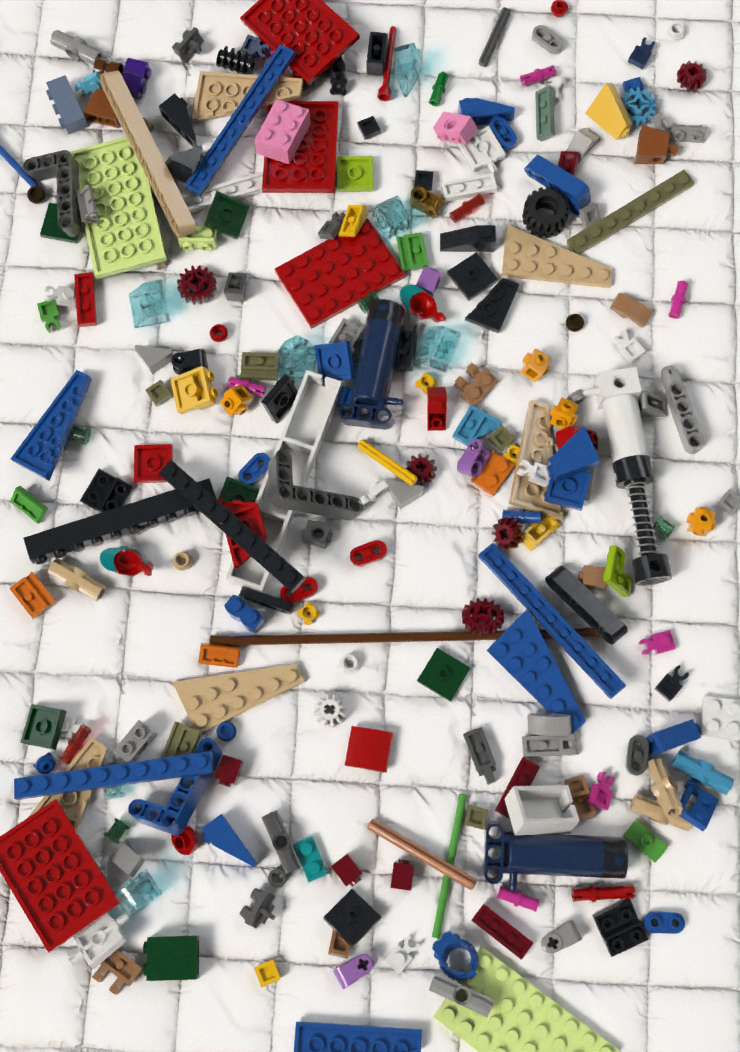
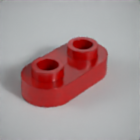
M374 540L357 546L350 552V561L354 566L362 567L382 560L387 554V546L380 540ZM378 548L381 550V552L379 554H375L374 550ZM362 555L363 559L357 560L356 556Z
M305 577L306 580L294 592L293 597H287V593L290 591L283 586L280 590L281 599L293 604L313 597L318 591L317 581L312 577ZM307 585L312 586L310 591L305 590Z

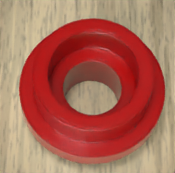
M556 0L551 5V12L555 17H562L568 11V4L563 0Z
M221 324L214 325L209 332L210 338L215 342H223L228 337L227 328ZM221 332L222 335L216 336V333Z

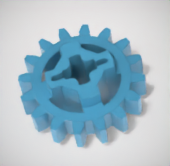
M637 87L636 91L630 88L629 93L624 92L623 97H621L627 113L636 127H638L639 123L645 125L646 120L651 122V116H654L656 113L657 104H654L656 98H651L652 92L647 94L646 88L643 91H640L639 87Z

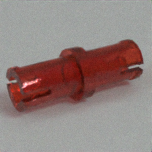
M477 194L469 201L462 202L460 207L449 213V216L456 223L467 214H472V211L484 204L485 200L481 194Z
M85 724L80 725L73 738L68 740V746L59 757L61 761L66 764L72 762L77 752L84 747V741L92 732L90 727Z

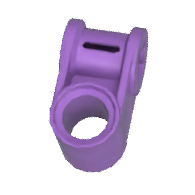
M474 439L468 444L457 463V471L459 473L472 477L480 475L485 463L490 458V451L483 447L481 440Z
M361 954L334 969L333 973L342 989L347 988L358 981L359 978L369 973L373 967V960L369 955ZM361 958L363 961L368 960V969L365 970L364 967L359 968L358 965L361 963Z

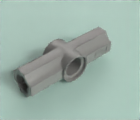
M54 30L51 34V45L65 51L74 60L81 59L94 65L96 58H102L103 56L102 51L88 45L79 36L72 37L59 30Z
M435 973L429 987V991L485 1017H488L493 1006L494 999L438 973ZM459 989H465L467 992V997L463 1001L456 999V992Z

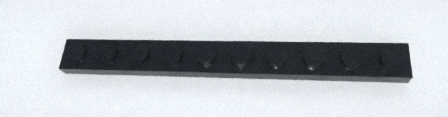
M170 460L159 471L158 474L291 593H294L306 580L299 571L175 462Z

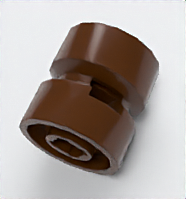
M100 57L96 58L93 65V72L97 71L99 74L119 71L122 75L124 70L123 63L116 61L109 63L108 59Z

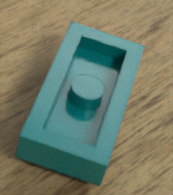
M313 836L293 843L308 882L328 875Z

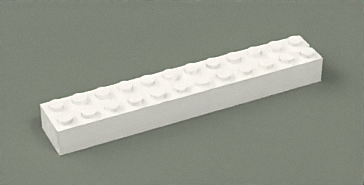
M308 370L305 372L273 454L274 456L280 449L290 453L292 457L293 485L305 487L342 387L341 381L325 377V386H322V375ZM267 470L255 503H258L266 528L269 539L266 543L280 555L296 511L277 508L271 504L269 500V476ZM250 557L238 569L234 567L232 561L226 575V580L228 583L242 588V586L265 593L272 575Z

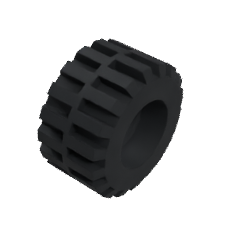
M541 187L538 191L534 190L531 195H528L524 204L522 218L523 224L526 225L527 230H531L532 235L536 233L540 238L542 236L549 238L550 235L554 237L557 235V232L560 233L565 228L570 205L567 204V197L563 198L564 194L557 192L558 189L550 190V187H546L543 190V187ZM547 208L553 211L555 215L543 217L537 210Z

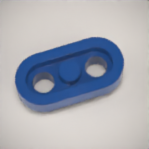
M503 117L493 118L490 122V129L501 147L505 150L514 148L517 141L515 132Z
M265 453L255 454L239 471V480L253 486L267 472L270 457ZM263 461L265 465L259 466L258 463ZM247 475L252 476L250 480L245 479Z
M649 912L644 915L642 924L649 933L677 934L683 931L685 920L681 914L676 912ZM652 919L657 920V925L655 927L651 925ZM673 919H676L678 921V925L676 927L672 926Z

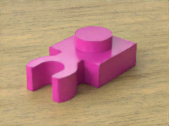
M671 630L652 634L650 636L651 641L642 639L638 642L639 645L646 644L648 647L647 650L641 652L642 655L649 654L653 649L656 655L676 649Z
M599 772L597 775L598 783L592 785L588 803L604 811L609 809L613 794L609 787L614 783V776H607V780H605L606 772Z

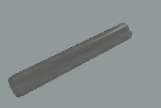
M502 8L478 64L480 66L487 67L510 16L511 10L509 8Z

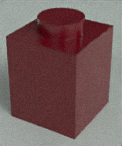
M222 755L215 777L217 780H220L219 784L230 787L231 784L237 785L244 762L227 755Z
M348 854L331 866L346 887L349 884L353 887L362 880L359 877L362 875V872Z
M398 859V863H393L390 888L411 891L414 865H410L409 860Z

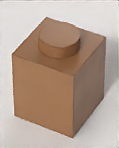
M584 565L582 570L578 571L577 579L588 589L603 591L607 585L603 581L606 567Z

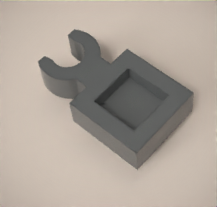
M335 212L332 215V220L326 221L317 233L321 239L334 240L341 229L345 213L342 212L339 216L338 212Z

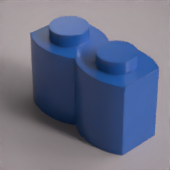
M232 595L224 605L229 616L236 621L242 622L243 626L251 633L257 634L265 624L261 613L255 608L248 607L247 603L237 595Z

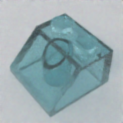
M414 42L394 48L393 69L404 98L408 97L419 77V70H421L419 61L422 59L420 49H416Z
M162 279L145 282L129 293L135 328L171 322Z

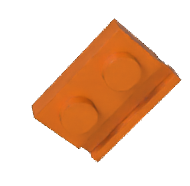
M492 450L490 458L485 463L480 475L472 477L470 482L475 483L493 497L515 465Z
M32 571L28 576L23 577L9 588L32 619H35L47 610L50 605L56 603L55 599Z

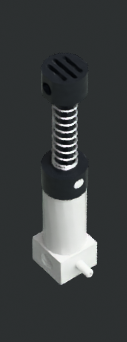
M637 367L601 371L595 380L594 388L584 389L583 394L584 396L595 395L598 410L603 409L616 487L629 490L627 497H630L631 501L628 504L632 505L630 511L633 512L634 516L631 518L635 520V523L632 525L636 526L634 533H637L638 537L635 540L639 541L637 547H640L638 554L641 555V557L632 560L635 583L638 586L663 583L672 579L668 554H661L656 551L658 545L655 544L657 538L653 537L655 531L652 529L654 524L650 522L653 517L649 515L651 509L648 508L650 502L646 501L648 495L645 493L647 490L645 485L652 483L654 476L638 404L641 386Z

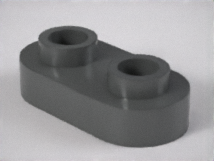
M642 735L633 736L629 739L627 745L625 767L627 772L633 776L643 774L647 768L649 742ZM635 742L641 745L640 749L634 747ZM633 762L638 764V769L632 767Z

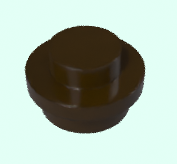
M32 186L27 192V197L31 203L40 204L45 200L46 194L42 187Z
M571 314L567 317L565 324L568 330L578 332L583 328L584 320L579 314Z

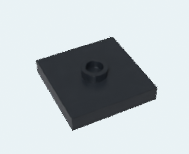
M477 252L447 271V275L468 301L498 282V278Z
M286 374L283 375L261 401L271 420L276 424L291 409L298 393L291 378Z
M351 889L323 917V920L354 948L382 917L359 894Z

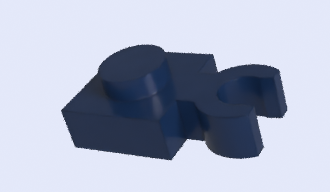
M249 34L240 49L243 53L248 52L250 56L253 53L255 58L260 55L265 60H268V57L264 54L265 51H272L261 39Z
M646 37L642 39L640 46L636 45L628 58V63L644 69L652 54L650 51L653 50L655 44L654 41L650 45L645 44Z

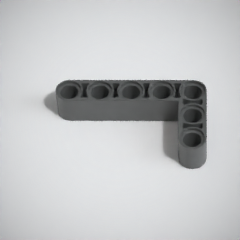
M61 150L27 159L23 164V168L35 181L56 177L58 226L68 236H77L81 231V215L75 190H80L78 161L68 150Z
M280 449L270 459L268 463L269 500L274 507L343 520H352L362 511L363 503L357 497L293 485L292 457L288 451Z

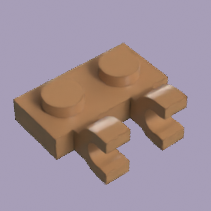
M471 362L465 372L474 378L473 382L468 385L465 379L459 376L455 380L454 386L463 392L460 397L465 402L476 407L499 380L485 368L480 372L478 367Z
M117 949L100 963L101 966L92 978L97 982H101L108 971L112 972L118 978L109 988V991L117 995L125 983L128 986L132 985L143 968Z

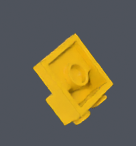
M201 366L170 378L177 413L184 414L197 408L202 410L217 404L216 398L219 395L212 384L215 377L211 370Z

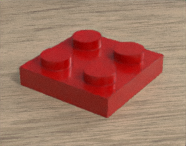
M134 445V483H167L158 473L170 460L173 461V445Z

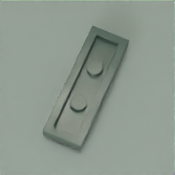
M550 85L535 92L536 138L539 141L555 135L554 88Z

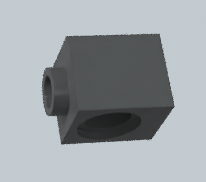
M308 520L302 538L304 543L325 549L327 544L330 545L333 533H331L330 526ZM318 531L324 534L323 537L319 539L315 538L313 535Z

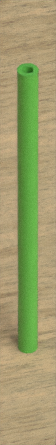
M459 794L446 862L453 866L467 795ZM443 875L432 937L440 939L451 878Z

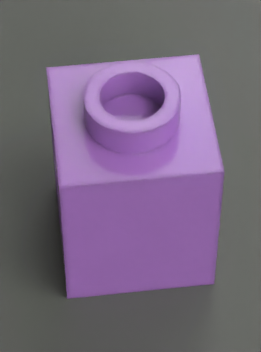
M424 267L416 286L425 290L433 297L439 285L441 273L434 268Z

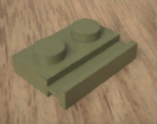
M242 352L241 380L278 381L279 353Z
M175 721L161 758L194 754L203 732Z

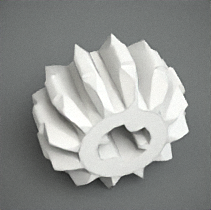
M325 694V701L321 697L318 698L321 705L314 704V708L319 710L314 711L313 715L319 716L316 720L318 723L324 720L323 727H327L328 722H330L331 727L334 728L335 720L338 724L342 723L339 716L342 718L346 717V714L340 711L346 710L347 707L346 705L340 706L343 703L342 698L336 702V694H333L332 700L329 699V694ZM326 707H334V714H325L327 712Z

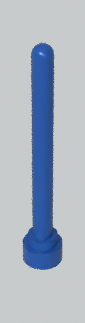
M0 145V155L30 187L39 186Z

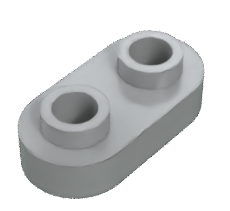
M544 25L534 27L532 40L551 54H557L562 50L563 39Z

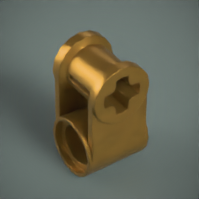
M415 187L411 190L409 202L413 209L421 211L429 217L437 218L439 215L438 211L444 205L445 199L439 194L432 193L423 187Z

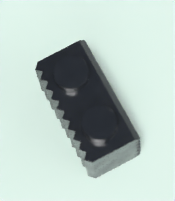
M370 32L366 60V73L369 75H384L387 50L386 33Z

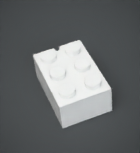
M568 785L513 786L505 797V803L515 835L569 834L580 822L575 805H571L573 799Z

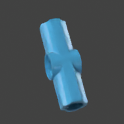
M681 750L677 752L672 761V767L689 775L695 782L704 786L708 785L724 795H727L733 786V778L716 770L709 762L701 759L697 760Z

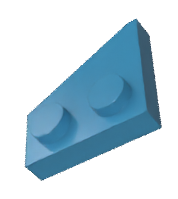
M470 405L453 433L452 438L468 446L472 440H480L501 427L502 421Z

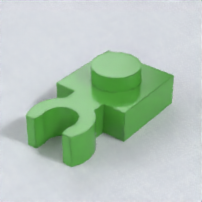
M56 300L37 303L41 321L46 322L45 328L48 333H51L50 327L52 325H56L57 329L60 330L61 326L56 320L60 318Z

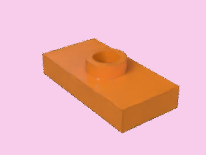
M201 643L198 663L238 668L240 647Z

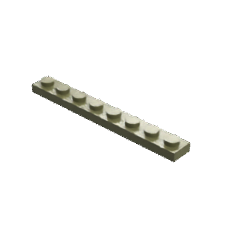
M684 169L569 238L567 244L574 253L580 255L693 187L695 182Z

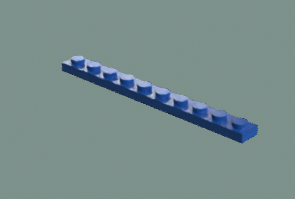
M281 44L278 46L186 183V190L199 197L203 195L295 58V51Z
M494 543L478 554L479 559L526 609L528 608L530 614L610 700L626 687V684Z
M211 751L15 778L14 799L22 800L214 773L213 754Z

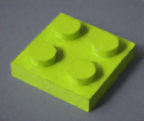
M372 156L337 157V192H373Z

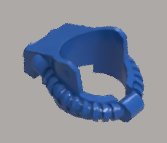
M450 931L445 932L439 941L433 943L434 957L439 961L440 969L448 978L463 981L467 980V978L472 980L477 975L476 970L478 969L479 958L475 947L464 939L461 940L458 934H452ZM462 948L470 953L471 969L466 974L464 972H453L448 968V955L454 949Z

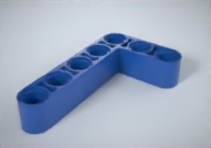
M204 738L200 741L194 753L211 751L213 754V769L215 770L222 756V750L213 739ZM213 773L181 777L166 808L142 799H135L129 804L128 812L141 824L172 835H179L186 828Z

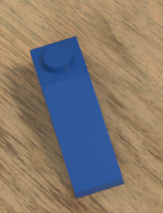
M464 98L459 100L458 114L471 116L475 125L481 126L490 124L491 120L495 117H503L506 121L514 120L515 108L480 98Z
M220 814L201 828L204 832L201 836L208 845L212 843L213 846L253 867L258 865L223 814Z

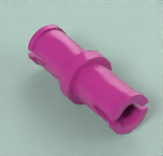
M551 65L543 69L537 68L534 72L521 75L520 81H524L522 86L535 82L541 83L544 79L555 77L557 74L556 69H554L555 66Z
M677 281L675 293L671 297L672 304L668 314L670 318H680L682 306L686 302L687 287L689 286V283L686 281Z
M232 376L228 379V382L231 383H227V388L243 385L250 394L262 398L266 393L263 392L264 390L266 391V386L251 383V380L246 379L244 381Z
M501 885L497 895L498 899L513 903L515 907L521 906L534 912L537 911L540 899L522 894L520 890L518 892L510 891V889Z

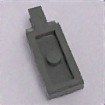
M482 727L463 733L479 777L484 775L487 785L495 783L496 780L493 772L496 771V763Z

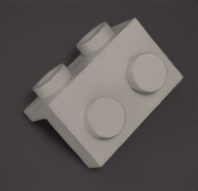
M343 318L328 343L350 341L353 354L355 350L353 345L355 342L359 343L362 339L364 326L358 327Z

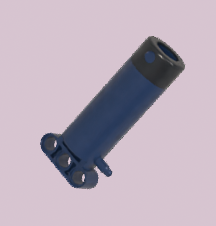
M377 299L369 303L350 403H344L338 409V414L345 425L383 430L390 429L394 425V418L387 405H403L402 399L389 397L405 313L404 307L392 300ZM347 412H352L350 416L344 417ZM370 414L367 419H363L364 415ZM389 416L387 420L381 421L382 417Z
M490 821L485 825L483 874L486 881L490 884L499 883L502 880L503 873L509 874L510 891H516L518 874L626 878L628 871V845L625 837L566 834L515 835L514 832H504L503 827L498 821ZM494 826L500 828L499 834L491 836L489 834L490 828ZM493 847L499 849V853L495 857L488 855V851ZM491 868L498 870L496 877L491 878L487 875Z

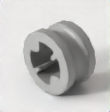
M579 389L571 393L567 399L580 404L586 399V396L582 395L583 391Z

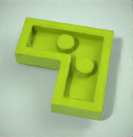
M617 545L609 546L603 581L622 597H630L633 579L623 571L626 553Z

